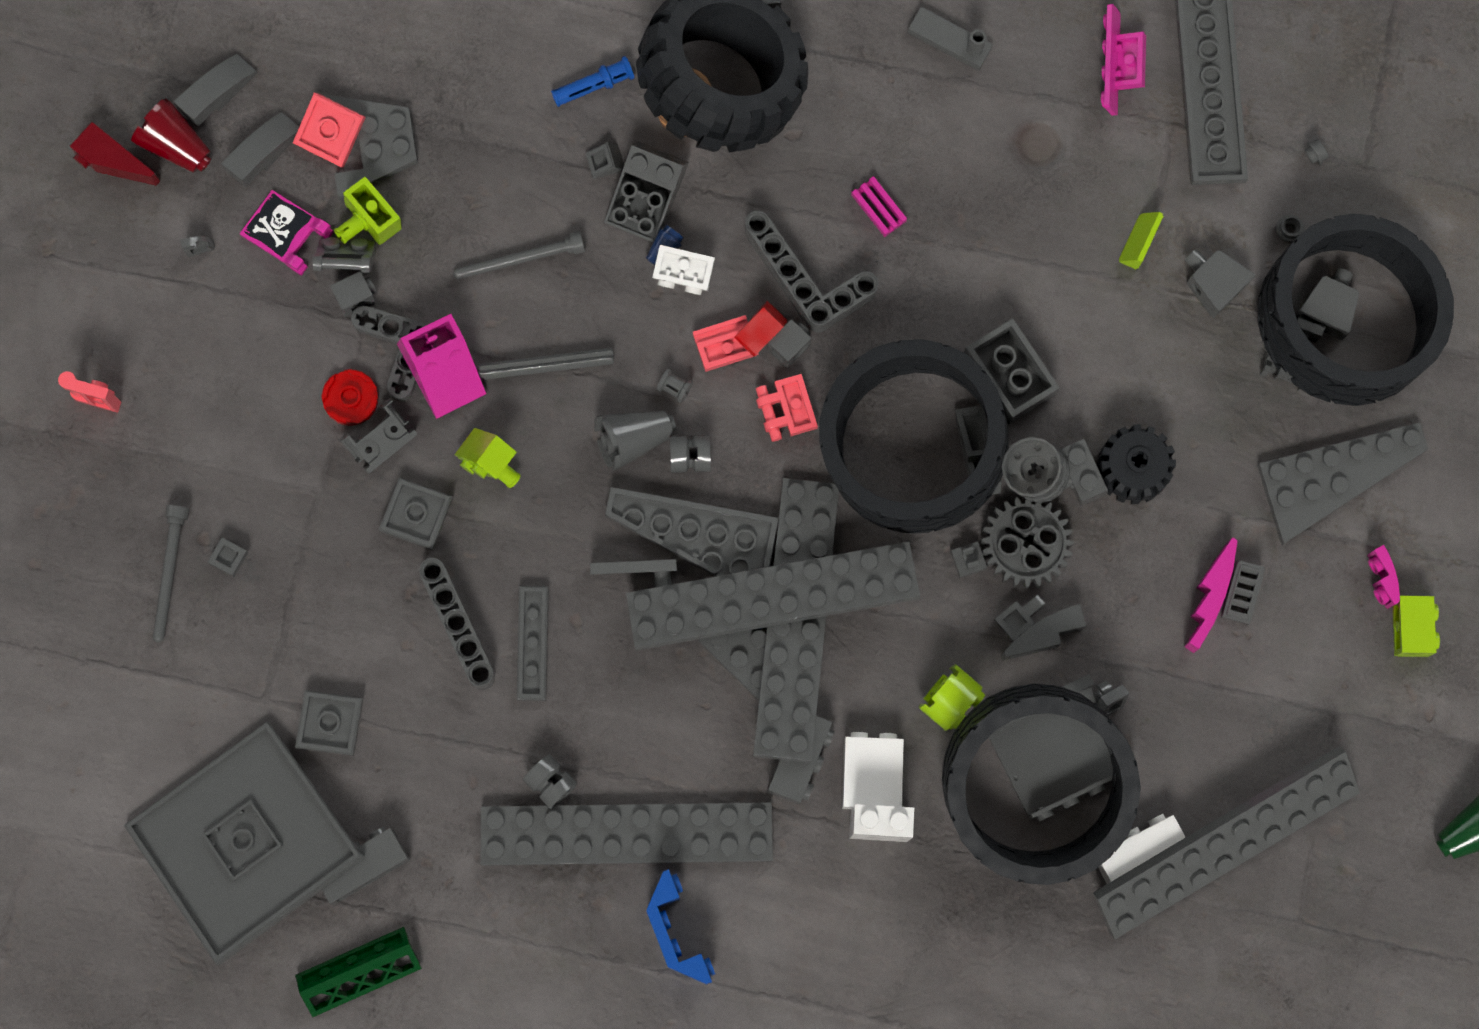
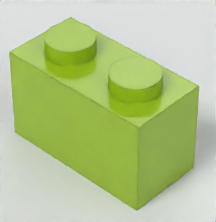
M1400 596V602L1392 606L1394 656L1429 657L1437 653L1436 649H1439L1440 636L1436 632L1435 621L1439 617V608L1437 604H1434V596Z

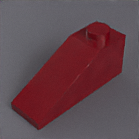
M93 122L70 145V148L75 153L73 159L85 169L90 166L94 171L155 186L160 183L158 177L151 169Z

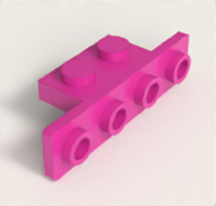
M1114 4L1107 5V14L1103 16L1106 39L1103 40L1102 44L1103 53L1106 58L1105 65L1102 66L1105 90L1101 93V104L1111 116L1118 115V90L1145 87L1146 65L1145 33L1120 34L1121 14Z

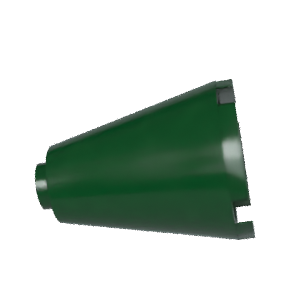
M1479 795L1438 833L1440 840L1436 844L1445 857L1451 855L1453 859L1479 852Z

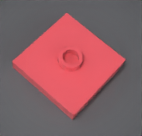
M314 93L293 144L339 167H344L366 117L319 93Z

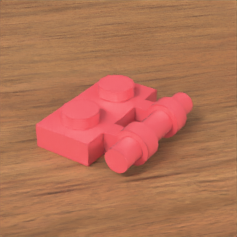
M802 374L775 381L776 393L769 394L766 385L756 388L758 395L756 402L758 408L762 409L766 421L764 428L766 432H769L772 442L782 439L780 432L782 427H788L790 437L818 428ZM776 403L781 404L784 416L776 418L772 406Z

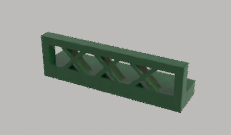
M402 927L300 972L295 977L299 994L313 1018L422 968L411 946L409 935L405 927ZM406 955L411 960V963L403 967L394 965L397 959ZM374 969L383 970L380 977L376 979L367 978L370 971ZM347 981L356 983L354 988L349 991L339 990L341 984ZM318 994L329 995L326 1001L314 1005L311 1000L312 997Z

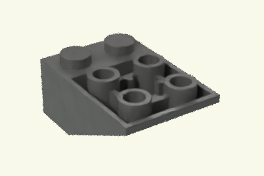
M639 141L631 145L604 223L654 242L659 229H662L679 191L689 161Z

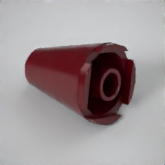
M167 98L160 100L144 117L146 121L143 123L142 128L138 126L132 135L131 141L136 145L193 173L197 170L200 172L204 171L212 160L208 157L211 153L209 148Z

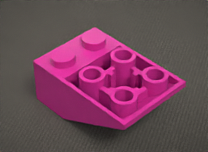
M452 314L432 322L400 338L397 346L436 419L486 395L465 339Z

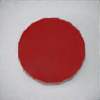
M353 369L344 370L332 375L325 383L321 395L323 407L329 417L337 423L347 426L359 425L370 419L377 410L379 401L378 390L372 379L362 371Z

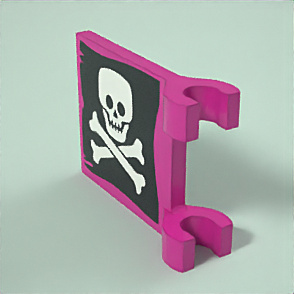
M272 190L240 232V235L302 276L308 266L304 264V260L295 254L313 231L324 239L331 237L334 231L327 222L314 217Z

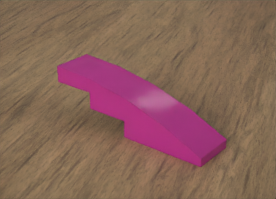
M1233 537L1223 547L1196 587L1205 596L1190 616L1199 625L1184 647L1193 653L1199 650L1214 625L1226 597L1234 568L1238 541Z

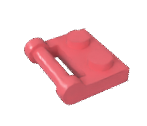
M67 371L60 374L58 378L60 386L70 391L74 400L118 413L122 402L114 395V391L108 389L109 385L97 380H92L91 384L77 380L73 373Z

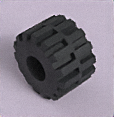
M1133 424L1130 429H1127L1125 426L1119 429L1115 435L1112 434L1103 446L1097 461V468L1100 470L1103 481L1107 486V494L1109 496L1112 493L1117 495V501L1124 503L1125 500H1131V504H1139L1143 500L1148 502L1157 494H1160L1172 479V471L1176 467V460L1172 459L1175 451L1172 445H1166L1165 442L1168 438L1163 433L1160 436L1154 434L1156 428L1148 426L1146 430L1141 429V424ZM1135 457L1140 458V464L1142 465L1139 468L1135 467V462L1133 461Z

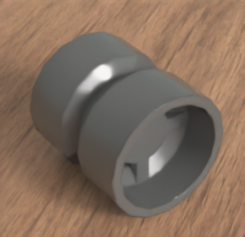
M694 435L692 440H688L686 436H670L671 473H686L689 468H693L695 472H711L710 435ZM689 448H697L698 460H689Z
M548 754L525 775L523 781L533 792L539 791L541 793L540 799L551 810L565 799L578 783L568 772H561V765L551 754Z

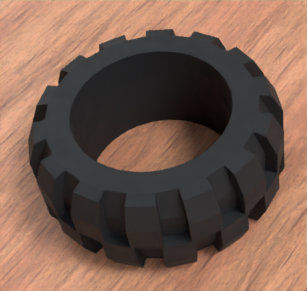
M666 0L654 13L638 46L639 57L636 61L640 88L647 89L644 94L645 103L655 118L661 115L668 122L666 130L680 140L687 136L697 141V148L716 152L720 150L721 146H727L729 153L753 149L756 144L768 143L781 133L787 122L791 120L802 103V95L807 89L809 70L808 62L804 61L806 49L800 33H792L789 28L791 19L779 6L773 9L762 0ZM706 40L724 44L737 51L755 70L760 81L761 93L750 96H737L711 87L698 77L690 67L683 51V44L691 41Z

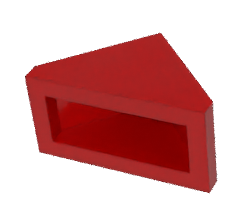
M766 301L734 338L752 356H755L785 326L787 319L771 303Z

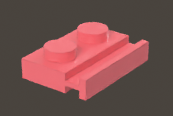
M746 315L693 331V338L695 339L705 372L754 357L734 338L748 322Z

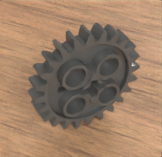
M1016 497L1013 506L1007 501L1003 503L1004 512L999 508L994 510L997 519L988 517L987 523L992 527H984L982 530L984 534L989 536L980 541V544L988 546V548L983 550L982 554L984 556H991L986 565H996L997 568L994 570L993 575L995 576L1002 572L1004 574L1003 583L1012 578L1013 587H1016L1020 581H1023L1024 588L1028 589L1030 582L1033 581L1036 588H1039L1042 578L1049 584L1052 581L1050 574L1059 577L1061 572L1058 567L1066 568L1068 566V563L1063 558H1071L1073 554L1066 549L1074 545V541L1066 539L1073 531L1070 529L1064 530L1063 527L1067 524L1068 519L1059 521L1058 517L1061 510L1052 513L1050 511L1052 507L1051 502L1044 508L1041 506V503L1031 504V501L1025 499L1024 504H1021L1019 498ZM1018 517L1025 518L1029 523V528H1018L1015 524V519ZM1005 529H1010L1015 535L1006 533ZM1040 533H1050L1053 537V543H1043L1040 539ZM1027 537L1032 540L1028 548L1023 546L1024 540ZM1001 542H1011L1015 547V551L1013 553L1004 552L1001 548ZM1040 550L1048 552L1049 556H1044ZM1027 556H1035L1039 561V567H1029L1025 562V558Z

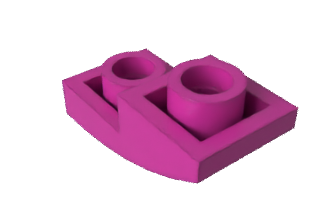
M1382 545L1367 556L1371 570L1381 577V580L1373 584L1375 589L1374 595L1381 605H1385L1389 609L1400 602V592L1393 562L1387 549Z

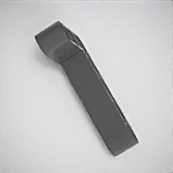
M753 211L747 215L745 220V235L811 331L823 332L875 298L879 281L869 271L855 275L823 296L768 215L762 211ZM759 222L765 228L761 231H754L750 228V225ZM768 245H776L780 251L771 254L765 248ZM791 267L795 270V274L785 276L781 273V269ZM860 283H868L872 286V290L863 292L859 289L858 285ZM805 289L810 292L811 296L807 299H801L796 295V292ZM839 297H844L850 304L840 307L835 303V300ZM815 312H822L826 319L817 322L811 315Z

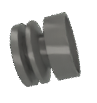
M1035 437L1020 439L1010 446L1003 458L1002 473L1005 482L1010 489L1028 501L1037 503L1052 501L1061 495L1068 485L1070 470L1067 459L1061 451L1044 439ZM1038 466L1044 469L1041 471L1042 477L1040 478L1033 475L1037 472L1036 467Z

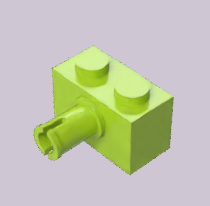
M366 177L343 192L345 205L352 212L353 216L334 229L337 237L342 238V243L346 244L347 241L364 229L381 245L402 229L401 219Z
M474 428L454 454L462 461L460 466L473 475L475 473L483 479L486 476L496 480L498 478L509 488L516 485L521 477L520 473L508 465L517 452L495 434Z

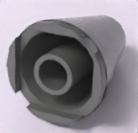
M665 411L600 415L594 419V431H600V440H597L598 448L608 468L612 467V471L622 468L669 440L670 436H673V431L676 430L672 415H667Z

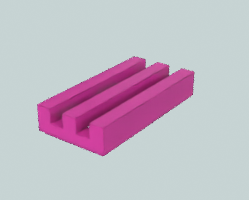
M874 176L867 183H863L860 188L852 191V197L884 237L907 221L906 216ZM871 187L875 190L878 196L882 199V201L890 209L893 215L897 218V221L893 219V217L881 204L878 198L870 190ZM865 193L870 201L874 204V206L882 214L885 220L889 223L890 226L888 228L883 224V222L872 210V208L861 196V194Z

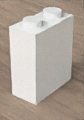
M851 732V737H845L842 809H852L855 804L902 807L904 739H897V734L880 733L879 738H868V733Z
M855 804L851 809L849 839L908 842L913 838L914 808Z

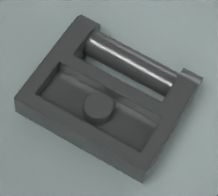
M335 237L320 239L316 254L313 255V271L350 269L361 270L362 273H371L376 253V240L356 238L344 244L341 242V239Z

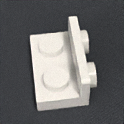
M660 245L652 278L659 280V286L674 289L675 284L686 286L685 292L701 295L702 290H709L715 257Z

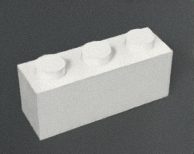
M1161 814L1148 821L1150 827L1142 831L1138 827L1130 830L1129 835L1118 850L1098 867L1107 884L1184 839L1185 835L1174 815L1165 818L1164 814Z

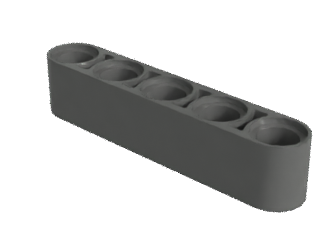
M428 558L420 565V577L468 680L473 687L479 690L488 689L495 682L494 670L444 564L437 558ZM439 567L441 569L439 577L436 579L426 577V572L429 568ZM443 592L452 593V601L446 605L439 604L438 597ZM454 618H463L465 624L462 629L457 631L450 629V622ZM467 643H474L477 646L475 654L469 657L462 654L463 646ZM483 668L489 671V676L484 682H476L474 680V673L478 669Z

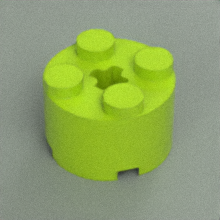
M956 664L949 668L953 673L949 677L943 674L923 699L927 704H920L918 707L945 731L948 729L952 730L953 728L956 730L966 716L964 715L971 706L975 708L985 697V694L982 692L983 687Z

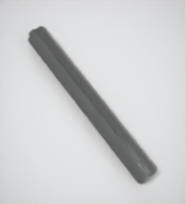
M611 348L482 363L475 365L480 379L487 380L610 365L614 363V354Z

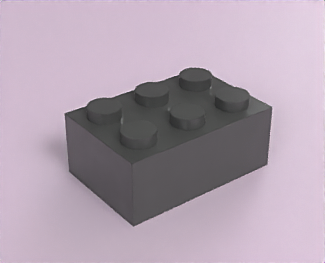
M1013 318L965 348L964 353L982 367L981 370L986 371L998 389L1008 425L1053 398L1060 389Z

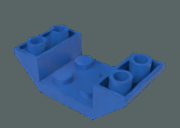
M668 869L663 871L646 912L668 968L707 985L712 983L710 976L715 975L709 957L703 959L702 954L679 962L677 958L682 956L678 942L676 938L670 940L667 930L672 928L665 910L659 912L658 908L680 900L678 893L683 892L677 874L671 876Z

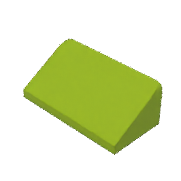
M1152 212L1139 215L1119 258L1120 263L1135 270L1140 267L1162 221L1163 213Z

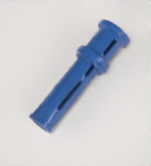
M623 56L621 61L607 67L602 65L598 68V72L551 90L557 107H560V105L583 97L603 87L612 89L614 84L628 78L633 80L635 77L627 57Z

